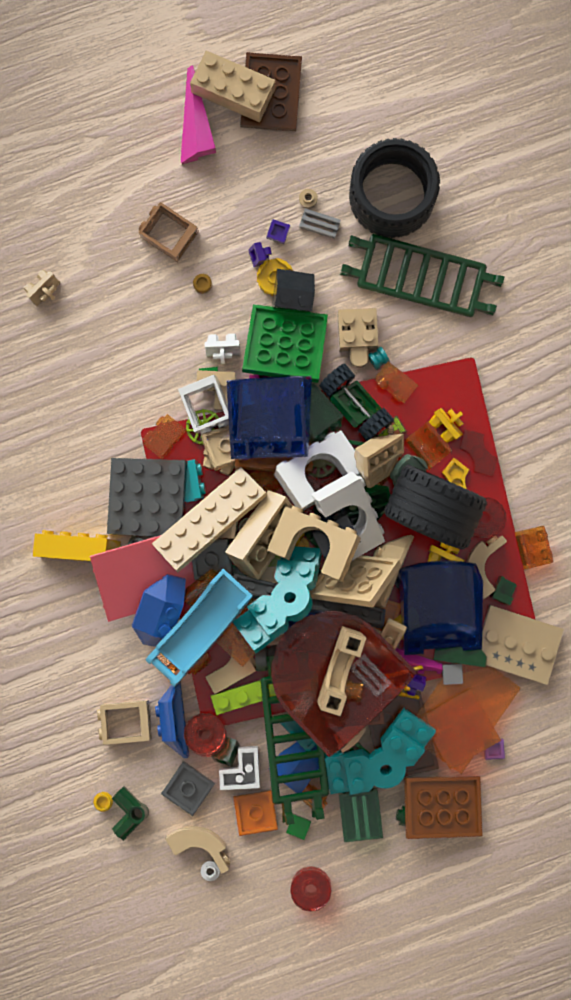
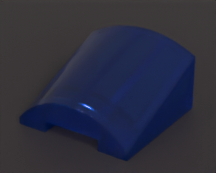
M312 376L227 380L231 459L308 457Z
M432 561L400 568L398 576L402 625L407 627L403 634L404 656L424 654V650L452 647H462L463 651L482 649L483 579L476 563Z

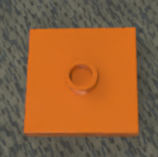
M271 790L233 796L239 836L278 830Z

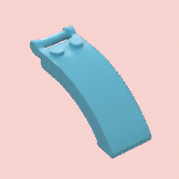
M222 569L209 583L208 587L189 611L158 643L145 661L149 664L152 663L171 681L170 684L175 687L228 629L253 595L228 572ZM160 653L180 670L177 675L157 658Z

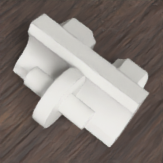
M216 334L208 335L207 342H205L206 357L213 356V359H221V364H225V359H230L233 355H240L239 340H237L236 334H227L226 341H219Z

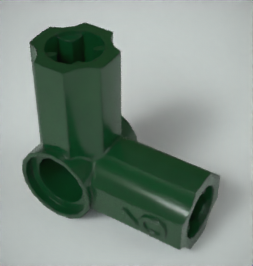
M125 786L112 798L126 813L112 828L114 834L123 841L149 815L147 805L141 803ZM135 809L142 811V818L136 817Z

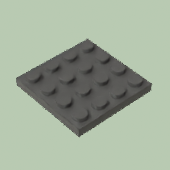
M111 458L107 534L157 537L164 534L184 516L187 461Z

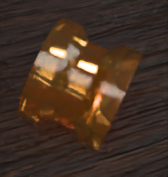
M347 680L345 688L346 700L355 699L356 702H361L364 683H353L352 680Z

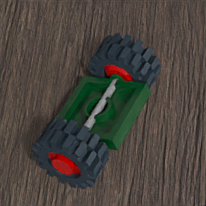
M344 363L334 369L332 373H329L320 383L319 387L354 428L362 424L358 432L368 441L382 434L394 422V418L385 408H381L357 380L349 385L355 378V374Z

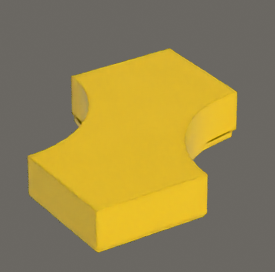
M453 458L442 474L446 477L447 481L467 489L465 477L469 469Z

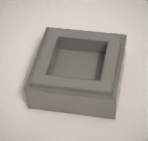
M462 664L442 665L443 685L463 684Z

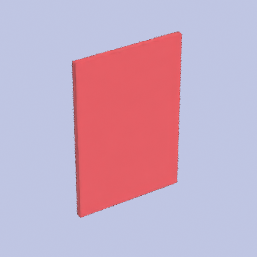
M160 536L90 556L108 622L136 614L144 590L163 579L162 577L167 574L186 579L184 599L202 594L208 587L206 579L194 580L192 561L177 573L152 545Z

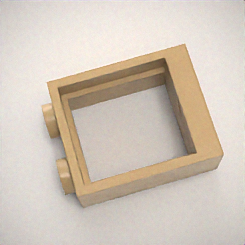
M149 700L102 704L100 709H97L98 721H101L99 740H103V745L150 741L152 739ZM139 707L141 735L109 738L107 710Z

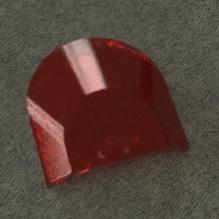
M325 611V613L312 614L291 626L280 639L271 666L274 691L282 707L329 758L356 737L417 675L416 670L369 623L355 615L352 616L339 611ZM344 626L361 632L366 637L361 656H355L345 684L347 698L341 716L321 710L317 700L341 628Z

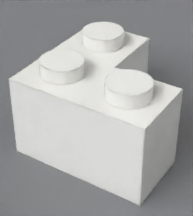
M258 746L238 747L239 766L220 767L219 769L220 790L260 788Z

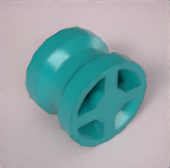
M382 347L377 348L376 352L368 354L371 364L377 371L382 365L390 363L389 357Z

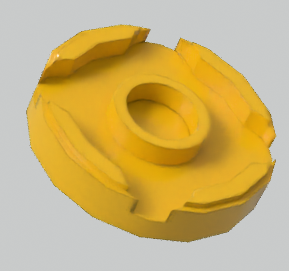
M280 258L266 260L257 271L259 288L270 296H273L277 269L293 271L292 267Z

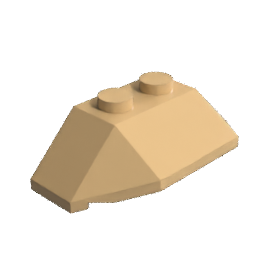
M404 434L373 437L355 448L356 468L368 488H372L390 475L397 464L398 458L404 453Z
M403 536L380 545L376 548L373 557L398 559L402 567L414 536ZM401 567L374 605L375 607H386Z

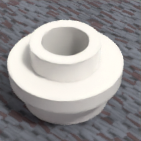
M207 861L201 867V875L207 881H214L219 877L220 870L214 861ZM212 868L214 873L208 874L207 869Z

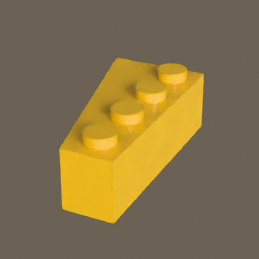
M42 530V534L35 533L33 557L91 562V555L121 547V541L107 539L108 535L96 534V538L89 537L90 534L78 533V536H71V532H60V535H54V531Z

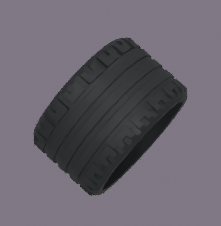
M388 138L372 144L365 149L364 153L360 154L352 170L349 202L355 218H358V222L365 229L370 230L369 232L384 237L395 238L398 236L399 238L407 236L411 232L414 233L422 227V224L427 222L439 194L440 174L437 171L438 167L435 160L430 157L431 154L425 148L410 140ZM398 164L412 170L420 179L423 185L424 199L416 208L409 212L387 214L375 208L367 199L363 190L365 178L375 168L382 165Z
M404 466L400 472V477L396 481L397 484L392 490L393 493L388 499L389 502L385 506L384 512L386 516L403 526L458 549L468 548L471 537L475 533L474 530L479 524L478 521L481 519L483 511H485L487 506L486 498L414 466Z

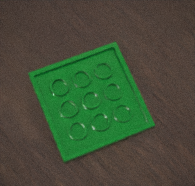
M253 304L242 373L319 383L328 314Z

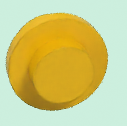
M108 792L98 793L94 797V807L101 812L108 811L113 805L112 796Z

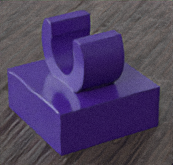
M272 219L266 239L285 244L290 225Z
M257 242L249 248L253 267L260 266L269 258V255H272L270 247L263 248L261 242Z
M414 672L407 673L404 684L410 687L407 694L415 696L417 690L423 692L426 685V677Z

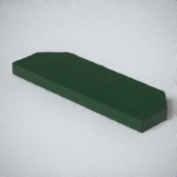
M442 643L435 649L433 660L486 668L487 656L479 648Z

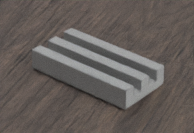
M305 208L299 228L335 239L341 220ZM307 215L335 224V226L307 217ZM307 221L331 229L333 233L304 223Z

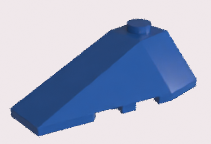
M343 727L332 728L325 735V738L331 744H337L332 734ZM295 742L278 756L306 751L298 742ZM315 745L310 751L317 750V745ZM318 758L277 764L278 776L319 769ZM311 779L284 784L294 792L301 793Z

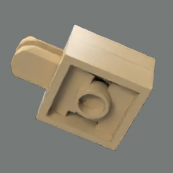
M377 308L338 310L339 352L350 351V363L355 368L366 366L368 351L377 350L378 348Z

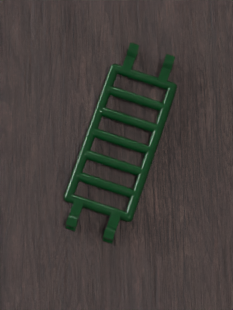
M372 234L369 241L353 235L350 236L349 247L366 250L361 270L343 264L340 275L358 278L357 286L359 288L466 317H473L475 310L491 316L494 315L497 305L478 301L482 284L486 282L501 287L505 276L486 273V264L377 234ZM377 242L387 245L377 284L366 282ZM396 247L405 250L396 287L392 289L384 287L393 251ZM414 252L424 256L414 293L410 294L402 290L412 253ZM433 257L442 260L432 299L421 297V292L430 259ZM451 262L459 264L460 268L450 304L440 302L439 298L448 265ZM467 267L477 269L478 274L469 307L466 309L458 307L457 304Z
M304 651L295 652L299 672L278 675V656H266L269 676L261 679L272 801L275 805L282 804V822L286 823V825L295 824L291 802L312 799V817H316L317 820L325 819L321 797L329 795L321 709L317 703L319 697L318 677L316 671H308V652ZM310 679L311 691L270 696L269 684ZM312 699V711L272 716L271 704ZM314 718L315 730L274 736L273 724ZM316 738L317 750L276 756L275 744ZM318 758L319 770L278 776L277 764ZM320 777V790L280 796L279 784Z

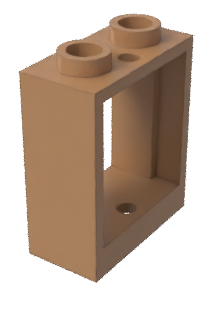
M160 202L151 209L148 220L141 223L139 235L143 240L178 263L199 233L198 227ZM163 214L186 229L172 250L149 236V233Z

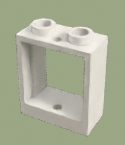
M211 375L178 389L195 433L204 434L212 431L211 428L216 426L219 428L225 427L230 424L229 421L233 420L217 376ZM215 387L225 416L200 426L189 396Z

